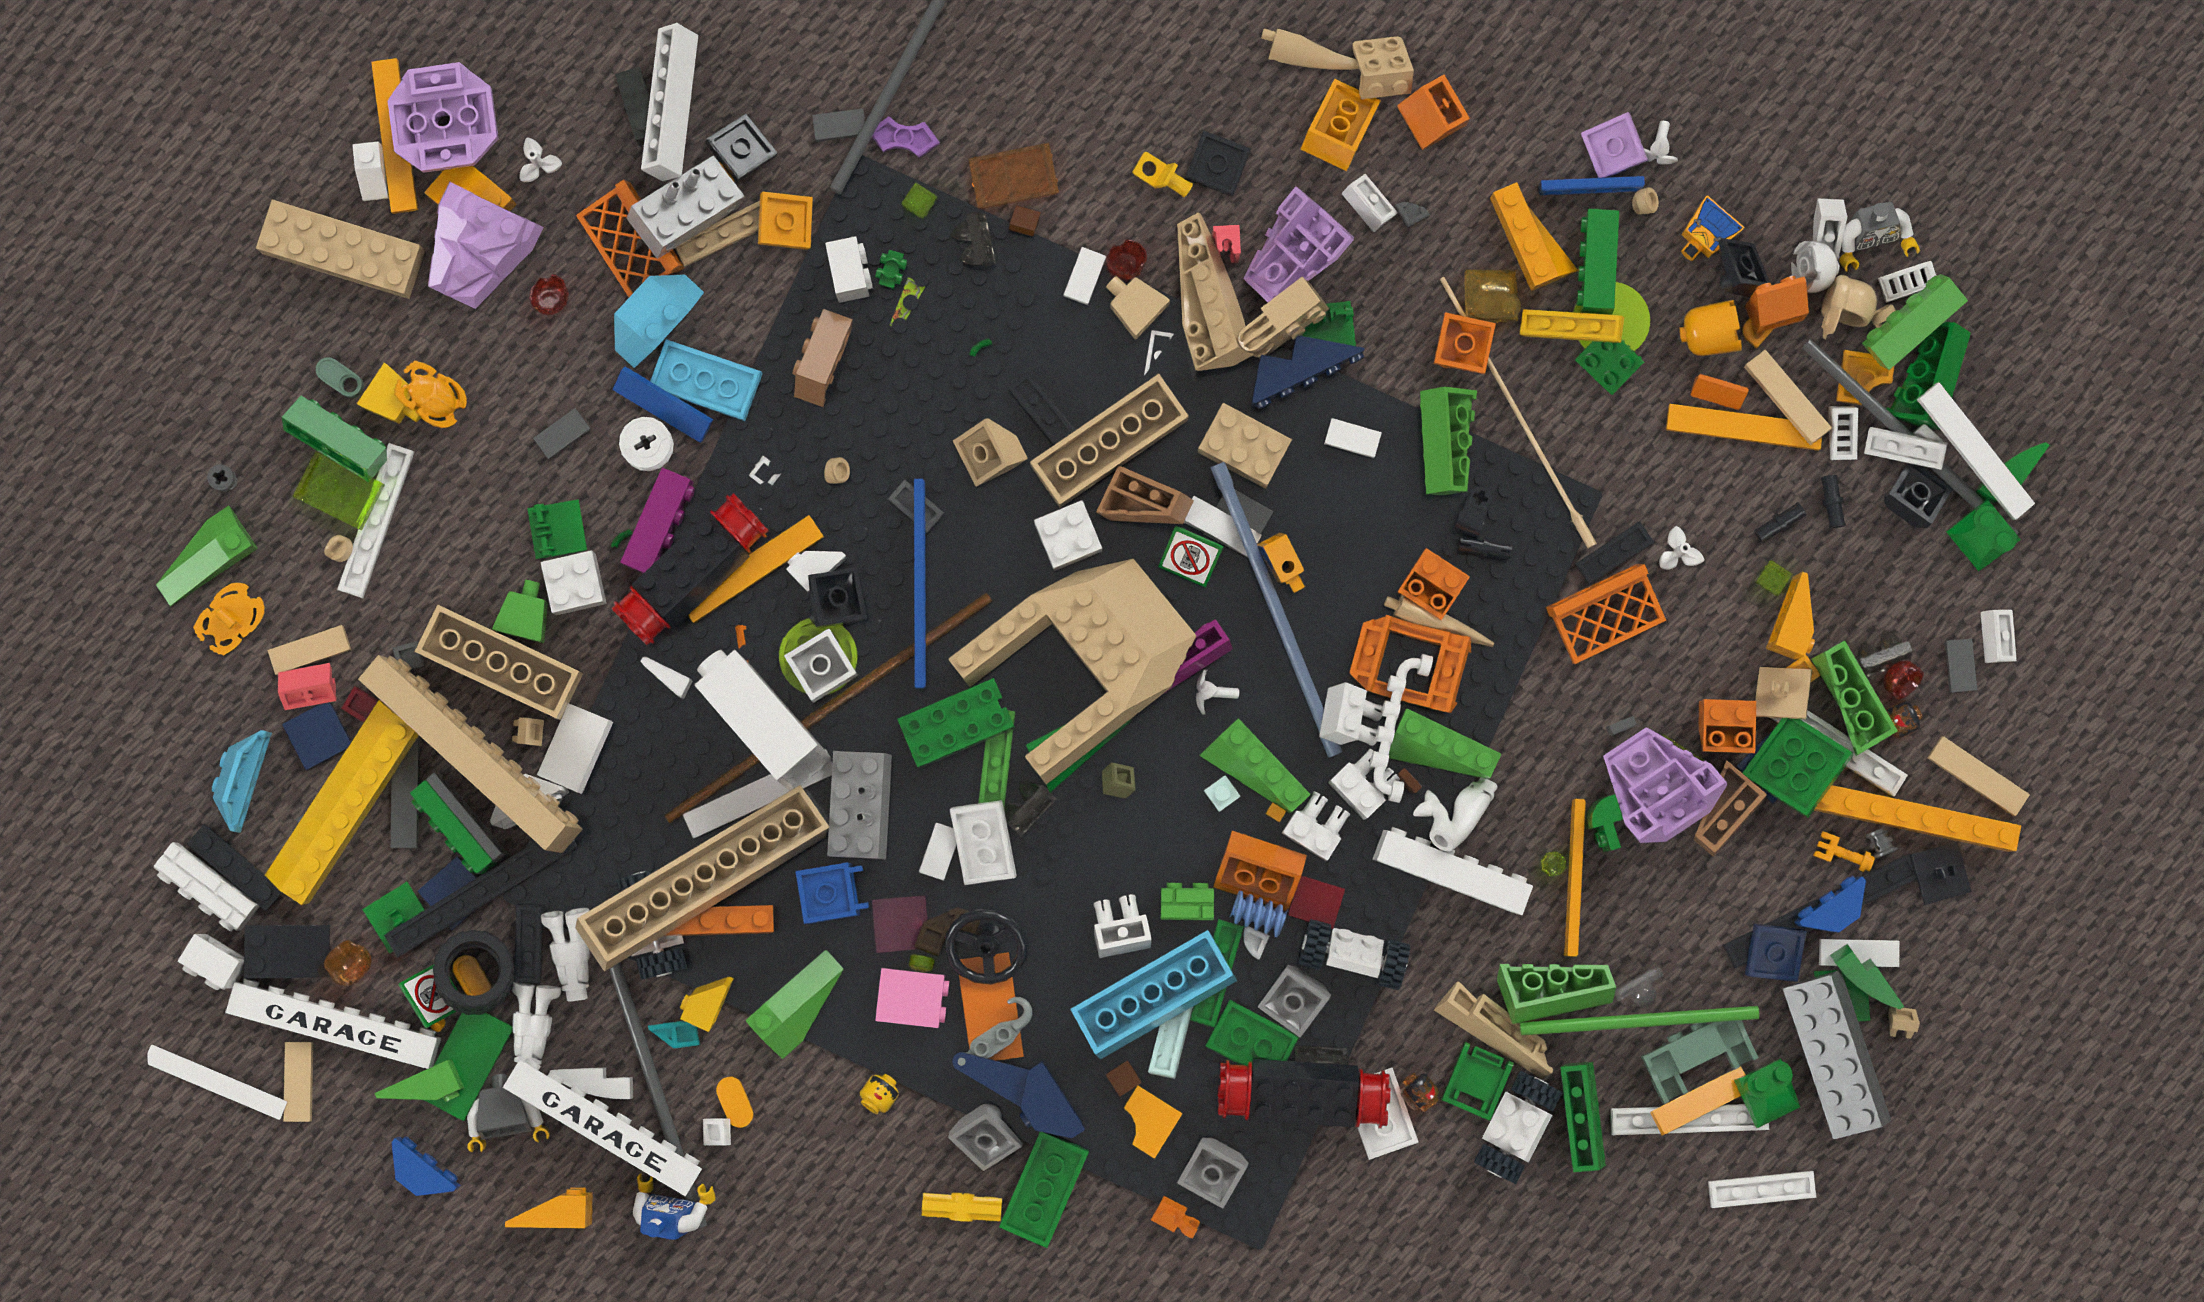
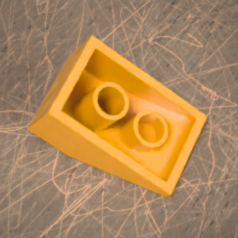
M1334 79L1300 150L1347 171L1381 100L1377 98L1361 99L1358 89Z
M474 166L444 170L424 192L435 203L439 204L449 182H452L508 211H511L516 206V203L508 194Z
M1805 572L1793 576L1766 649L1794 660L1804 657L1806 653L1810 654L1815 643V639H1812L1814 626L1808 573Z
M570 1187V1189H566L565 1193L506 1221L505 1227L586 1228L592 1224L593 1192H586V1187Z

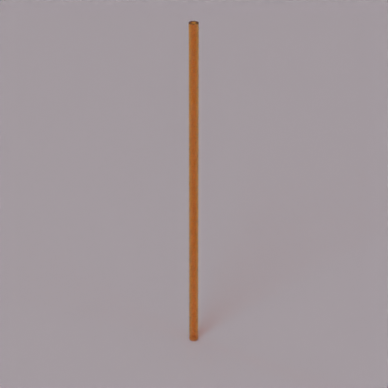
M987 592L927 633L926 647L992 602ZM915 642L800 722L808 729L914 656ZM753 753L664 815L669 823H672L759 763L760 760Z

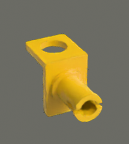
M1143 152L1132 171L1135 176L1154 188L1168 186L1182 197L1189 193L1193 183L1174 173L1178 167L1176 163L1165 164L1148 152ZM1147 161L1154 163L1156 167L1155 173L1152 176H1147L1142 171V166Z

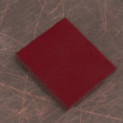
M1301 876L1288 916L1308 922L1310 919L1328 923L1331 924V929H1333L1345 889Z

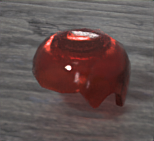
M1130 239L1125 240L1121 245H1113L1106 257L1107 269L1114 277L1117 276L1122 280L1137 278L1142 273L1148 259L1146 249L1140 243Z
M552 274L549 278H539L531 288L529 295L533 309L543 315L559 313L566 307L569 298V292L564 280L555 274Z
M1899 661L1887 669L1883 678L1884 688L1896 699L1901 700L1918 687L1924 677V672L1911 661Z

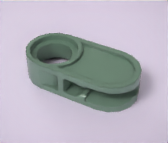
M326 357L317 363V376L336 391L348 398L358 397L364 389L362 379L337 360ZM350 378L355 379L358 383L357 389L353 392H346L344 389L345 381Z

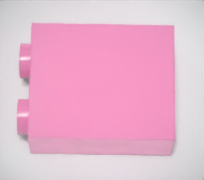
M881 968L875 1021L939 1028L940 1023H945L946 1007H942L943 996L948 997L949 981H945V975Z

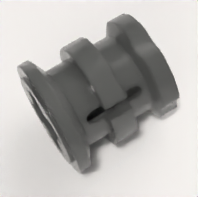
M221 464L212 467L207 476L208 483L212 488L224 492L233 490L238 481L235 472L226 465ZM219 476H225L228 479L226 482H221L218 480Z
M1887 826L1866 835L1867 839H1870L1872 842L1870 844L1871 849H1875V859L1898 850V847H1894L1891 843L1893 838L1888 836L1887 831L1889 829Z

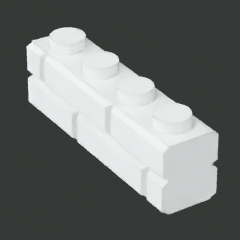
M171 843L154 865V868L159 871L157 876L167 884L175 883L180 887L178 892L188 900H191L192 897L200 902L198 907L210 916L213 913L221 918L219 923L231 932L233 929L241 931L260 907L244 892L179 843Z

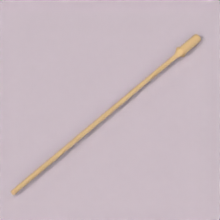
M1442 277L1440 281L1459 315L1466 317L1445 277ZM1488 358L1487 365L1567 505L1572 518L1571 522L1574 523L1587 548L1595 546L1597 543L1584 522L1583 515H1580L1574 509L1491 359Z

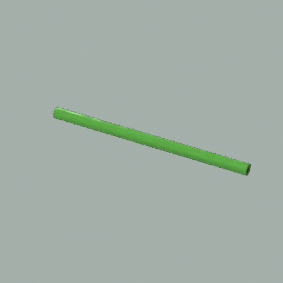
M1758 1006L1520 1022L1521 1035L1752 1020L1759 1019Z

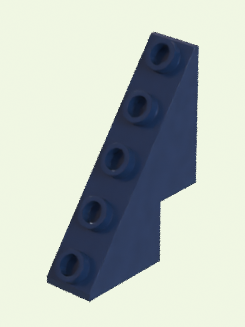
M1296 336L1291 360L1261 355L1251 407L1257 406L1258 410L1270 405L1272 403L1270 399L1278 395L1281 398L1289 396L1295 392V387L1301 384L1307 387L1317 382V376L1325 372L1329 376L1341 370L1340 365L1348 361L1350 364H1354L1364 359L1363 352L1365 348Z

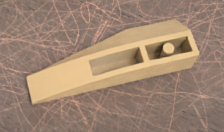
M1196 213L1178 223L1177 226L1182 324L1195 370L1202 371L1234 366L1253 356L1254 352L1246 351L1239 343V333L1246 327L1243 315L1215 242L1202 215Z

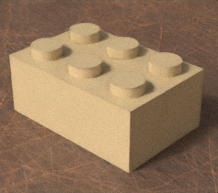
M1223 403L1200 444L1198 453L1218 464L1225 462L1229 470L1266 489L1292 439Z

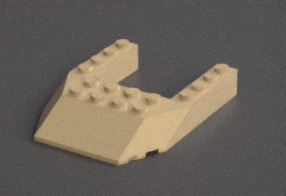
M1134 559L1077 571L1030 595L949 658L956 671L967 685L971 687L1053 624L1106 690V694L1025 756L1045 784L1053 780L1170 689L1180 665L1183 664L1188 649L1196 638V634Z

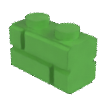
M1167 883L1166 888H1161V920H1214V889H1208V883H1193V888H1182V883Z

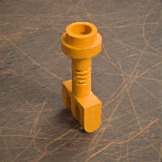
M1822 831L1821 837L1830 840V842L1826 844L1818 841L1817 847L1825 849L1826 853L1815 851L1814 857L1831 862L1833 855L1860 865L1859 870L1862 872L1871 870L1875 857L1871 856V852L1865 851L1864 855L1847 850L1837 845L1840 837Z

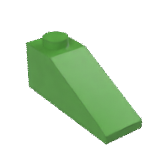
M452 1059L376 1092L375 1096L376 1098L415 1100H439L443 1098L447 1102L460 1096L458 1091L463 1089L464 1086Z

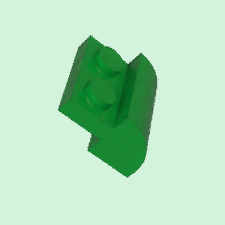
M1616 794L1595 801L1589 807L1585 816V829L1596 828L1597 832L1594 833V839L1597 847H1602L1603 852L1621 848L1613 823L1623 820Z

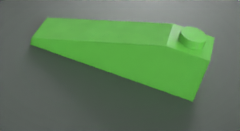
M227 506L203 524L156 584L170 606L258 549L230 506Z
M825 950L745 1021L776 1054L784 1059L803 1042L844 969Z

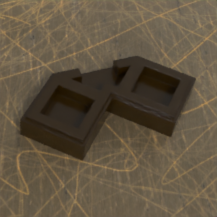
M956 907L944 914L924 921L914 948L938 957L945 941V935L951 924L969 911ZM980 920L970 922L960 930L975 934Z

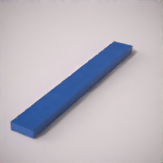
M914 479L915 689L926 688L925 480Z

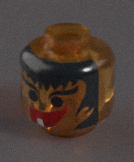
M1901 701L1885 709L1898 730L1892 734L1895 738L1901 739L1919 730V720L1922 719V714L1917 705L1912 706L1908 701Z
M1413 1072L1402 1081L1404 1087L1401 1089L1400 1095L1413 1111L1421 1110L1425 1112L1439 1101L1437 1098L1439 1089L1426 1073H1421L1417 1076Z

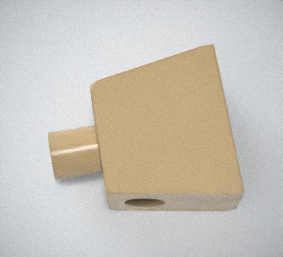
M1115 276L1106 286L1116 296L1110 303V308L1135 340L1170 303L1166 296L1136 277L1126 285Z

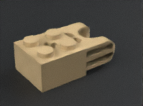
M1302 276L1261 307L1264 313L1240 331L1239 343L1246 351L1254 352V357L1268 356L1292 338L1294 340L1296 336H1301L1305 332L1304 328L1310 323L1316 324L1326 316L1325 312L1329 308L1313 286Z

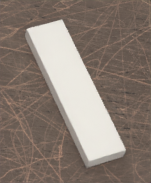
M1813 1171L1708 1181L1711 1208L1816 1198Z

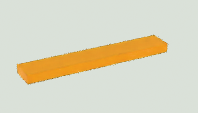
M394 58L373 61L371 63L391 213L417 211L418 204L413 166L394 152L388 99L401 82L399 60Z
M1669 404L1666 431L1821 450L1822 437L1810 446L1788 419Z
M810 515L749 554L750 557L688 615L692 622L696 623L788 562L796 553L803 552L823 539L824 536Z
M1585 799L1572 800L1564 956L1577 957Z

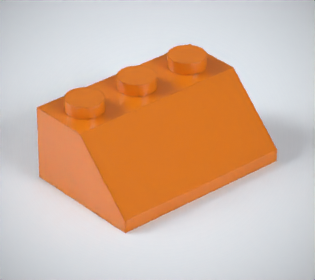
M1232 831L1213 887L1235 895L1239 891H1243L1244 898L1252 894L1254 901L1261 897L1263 898V904L1273 901V907L1276 908L1279 904H1282L1283 910L1287 911L1300 881L1307 855Z

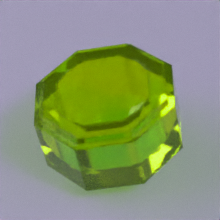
M1557 851L1545 853L1540 860L1541 871L1549 877L1561 875L1566 868L1565 857Z
M912 954L909 966L915 971L930 972L933 970L935 959Z

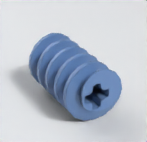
M1239 891L1230 917L1234 915L1235 924H1238L1243 918L1244 927H1248L1251 922H1254V930L1256 931L1264 925L1265 934H1268L1273 928L1274 937L1277 938L1282 930L1287 911L1283 913L1282 904H1279L1273 910V901H1268L1263 906V898L1261 897L1253 903L1252 894H1249L1243 900V891Z

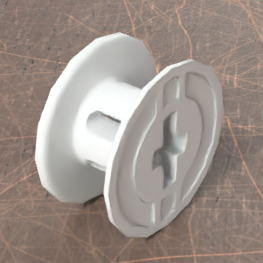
M640 417L634 419L624 427L620 434L619 446L622 455L631 466L639 470L653 471L659 469L669 461L673 453L674 443L671 433L662 422L654 418ZM647 438L649 441H651L656 438V440L650 443V449L646 450L644 447H642L639 450H637V448L644 445V439Z

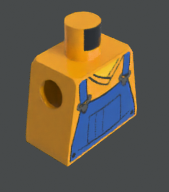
M1706 196L1681 234L1689 241L1681 250V253L1690 261H1693L1700 252L1709 258L1719 250V240L1722 238L1732 240L1744 227L1709 196Z
M1279 532L1257 544L1277 582H1285L1291 594L1305 587L1299 576L1304 571V568L1286 534ZM1287 561L1289 567L1286 571H1283L1282 564Z

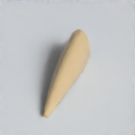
M1263 29L1261 38L1273 42L1268 58L1270 60L1308 68L1331 70L1359 69L1356 59L1335 53L1301 35L1277 29L1276 32Z
M1403 595L1400 596L1399 600L1389 596L1385 600L1384 606L1395 610L1392 616L1394 618L1447 631L1452 634L1468 636L1471 638V643L1490 647L1494 645L1493 641L1447 614L1440 620Z

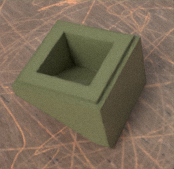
M1111 762L1103 769V794L1127 798L1136 790L1134 767Z

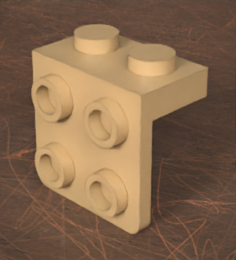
M1401 37L1362 40L1353 43L1352 49L1361 72L1359 87L1361 99L1411 94L1414 69Z

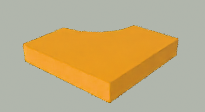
M1850 350L1843 351L1841 367L1866 391L1869 392L1880 384L1892 383L1894 366L1887 370L1880 366L1869 353ZM1839 383L1837 402L1862 405Z
M1137 1085L1124 1106V1109L1132 1115L1136 1126V1135L1132 1145L1155 1159L1182 1113Z

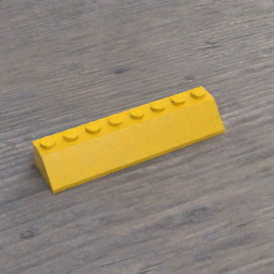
M381 700L377 702L265 874L281 892L301 905L310 903L419 736Z

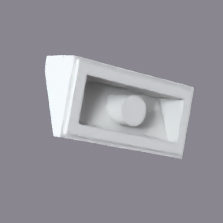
M1366 174L1352 182L1342 192L1345 199L1373 232L1377 231L1398 213Z
M2012 610L1981 612L1985 663L2017 661Z

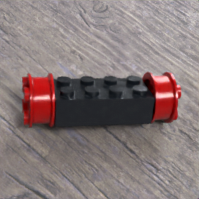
M734 493L731 496L726 495L727 501L715 512L709 511L712 516L707 513L632 584L640 594L630 586L631 591L619 603L613 602L614 606L611 609L646 645L649 643L654 644L653 638L665 627L670 629L671 625L675 628L750 557L747 552H751L750 547L761 536L767 537L766 533L769 530L751 510L744 506Z
M1253 1059L1247 1065L1230 1064L1229 1060H1226V1063H1220L1218 1115H1221L1223 1119H1226L1227 1115L1244 1116L1245 1120L1249 1118V1121L1359 1127L1360 1124H1376L1378 1129H1382V1126H1387L1388 1110L1386 1109L1387 1104H1390L1391 1088H1389V1074H1386L1384 1070H1381L1380 1074L1363 1073L1362 1069L1358 1070V1065Z

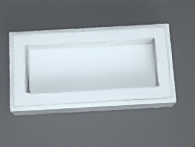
M1082 247L1066 287L1064 297L1088 305L1106 256Z
M1332 418L1324 444L1374 458L1382 432Z
M939 823L935 824L919 870L920 873L944 881L957 845L953 828Z

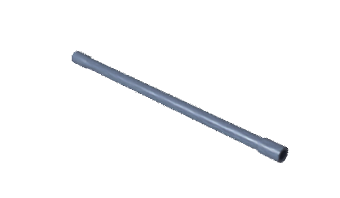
M1222 462L1210 467L1228 506L1320 733L1324 708L1235 492L1226 463ZM1320 737L1328 757L1343 752L1340 744Z

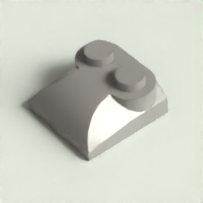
M1288 964L1260 1002L1258 1008L1298 1037H1301L1329 1000L1331 994L1322 983L1304 970Z
M983 1104L959 1119L950 1130L948 1136L983 1171L1021 1148L1023 1144L1001 1119L1002 1113L1000 1109L992 1104Z
M1202 1137L1177 1183L1215 1205L1224 1208L1249 1163L1241 1153L1218 1140Z

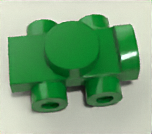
M889 250L888 254L882 253L880 263L885 265L883 269L877 268L875 278L880 279L879 285L894 289L895 283L901 284L903 275L899 274L900 269L905 270L907 260L903 259L904 254Z

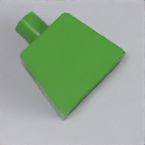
M525 580L521 594L509 591L492 630L544 644L548 602L537 598L540 583Z

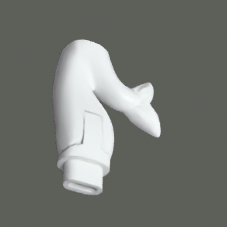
M1485 778L1472 782L1457 796L1454 803L1452 821H1450L1447 810L1440 803L1436 795L1427 790L1424 795L1425 802L1421 803L1414 810L1413 815L1416 817L1433 816L1434 823L1429 835L1432 843L1443 851H1452L1472 832L1490 804V801L1494 798V792L1498 787L1494 782Z

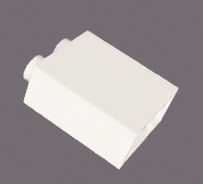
M718 650L705 659L698 667L697 671L703 678L695 684L696 688L773 777L789 791L799 785L802 786L832 760L830 755L770 686L736 650L728 656L722 650Z

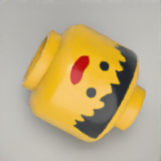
M883 1074L882 1077L872 1075L860 1091L861 1104L874 1114L887 1112L899 1096V1092L895 1087L897 1082L887 1074Z

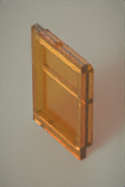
M1049 143L969 158L973 180L972 185L974 186L978 209L1058 194V179L1055 175L1052 161L1053 155L1050 151Z

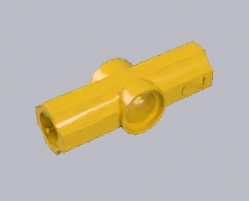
M923 1193L922 1216L945 1217L954 1221H973V1219L1001 1221L1002 1198L978 1197L975 1194L964 1193V1195L962 1193H951V1195Z

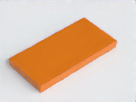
M1009 952L994 956L996 973L1005 970L1011 965ZM983 958L959 959L967 968L984 974ZM959 975L970 1049L971 1042L998 1023L1018 1019L1016 1003H1007L1008 999L1015 997L1013 977L1007 981L989 985L974 983ZM1019 1032L1010 1045L988 1059L998 1061L1024 1057L1021 1033Z

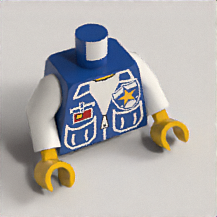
M639 1174L637 1183L640 1192L636 1194L633 1216L637 1224L641 1225L640 1232L642 1234L671 1240L678 1239L686 1233L698 1229L707 1211L706 1205L713 1203L716 1198L713 1186H711L707 1193L704 1184L698 1187L699 1203L656 1194H650L649 1196L647 1193L651 1192L654 1188L653 1177L650 1176L648 1182H642V1174Z

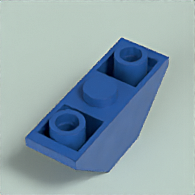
M1852 875L1840 883L1842 888L1835 893L1832 890L1819 898L1821 903L1812 908L1810 905L1798 913L1800 918L1794 921V923L1799 927L1822 931H1842L1860 918L1866 880L1863 876L1854 878Z
M405 1136L403 1139L401 1137L394 1138L392 1141L395 1179L416 1196L458 1190L461 1185L456 1182L458 1177L448 1169H445L443 1172L436 1166L437 1160L428 1153L422 1155L415 1149L417 1147L416 1143Z

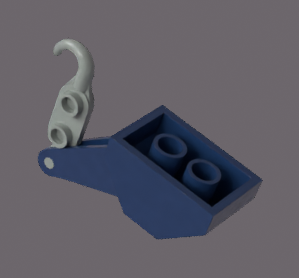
M1022 997L1010 998L1007 1003H1019L1024 1009L1023 1015L1016 1020L998 1023L971 1042L968 1052H959L953 1057V1066L955 1069L1021 1107L1023 1112L1019 1116L1027 1128L1032 1126L1035 1131L1073 1138L1084 1131L1085 1126L1043 1061L1030 1069H1025L988 1059L1010 1045L1021 1029L1032 1018V1007L1026 999Z

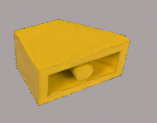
M726 977L697 987L691 995L686 994L680 1006V1009L684 1010L680 1019L709 1032L717 1020L734 978Z

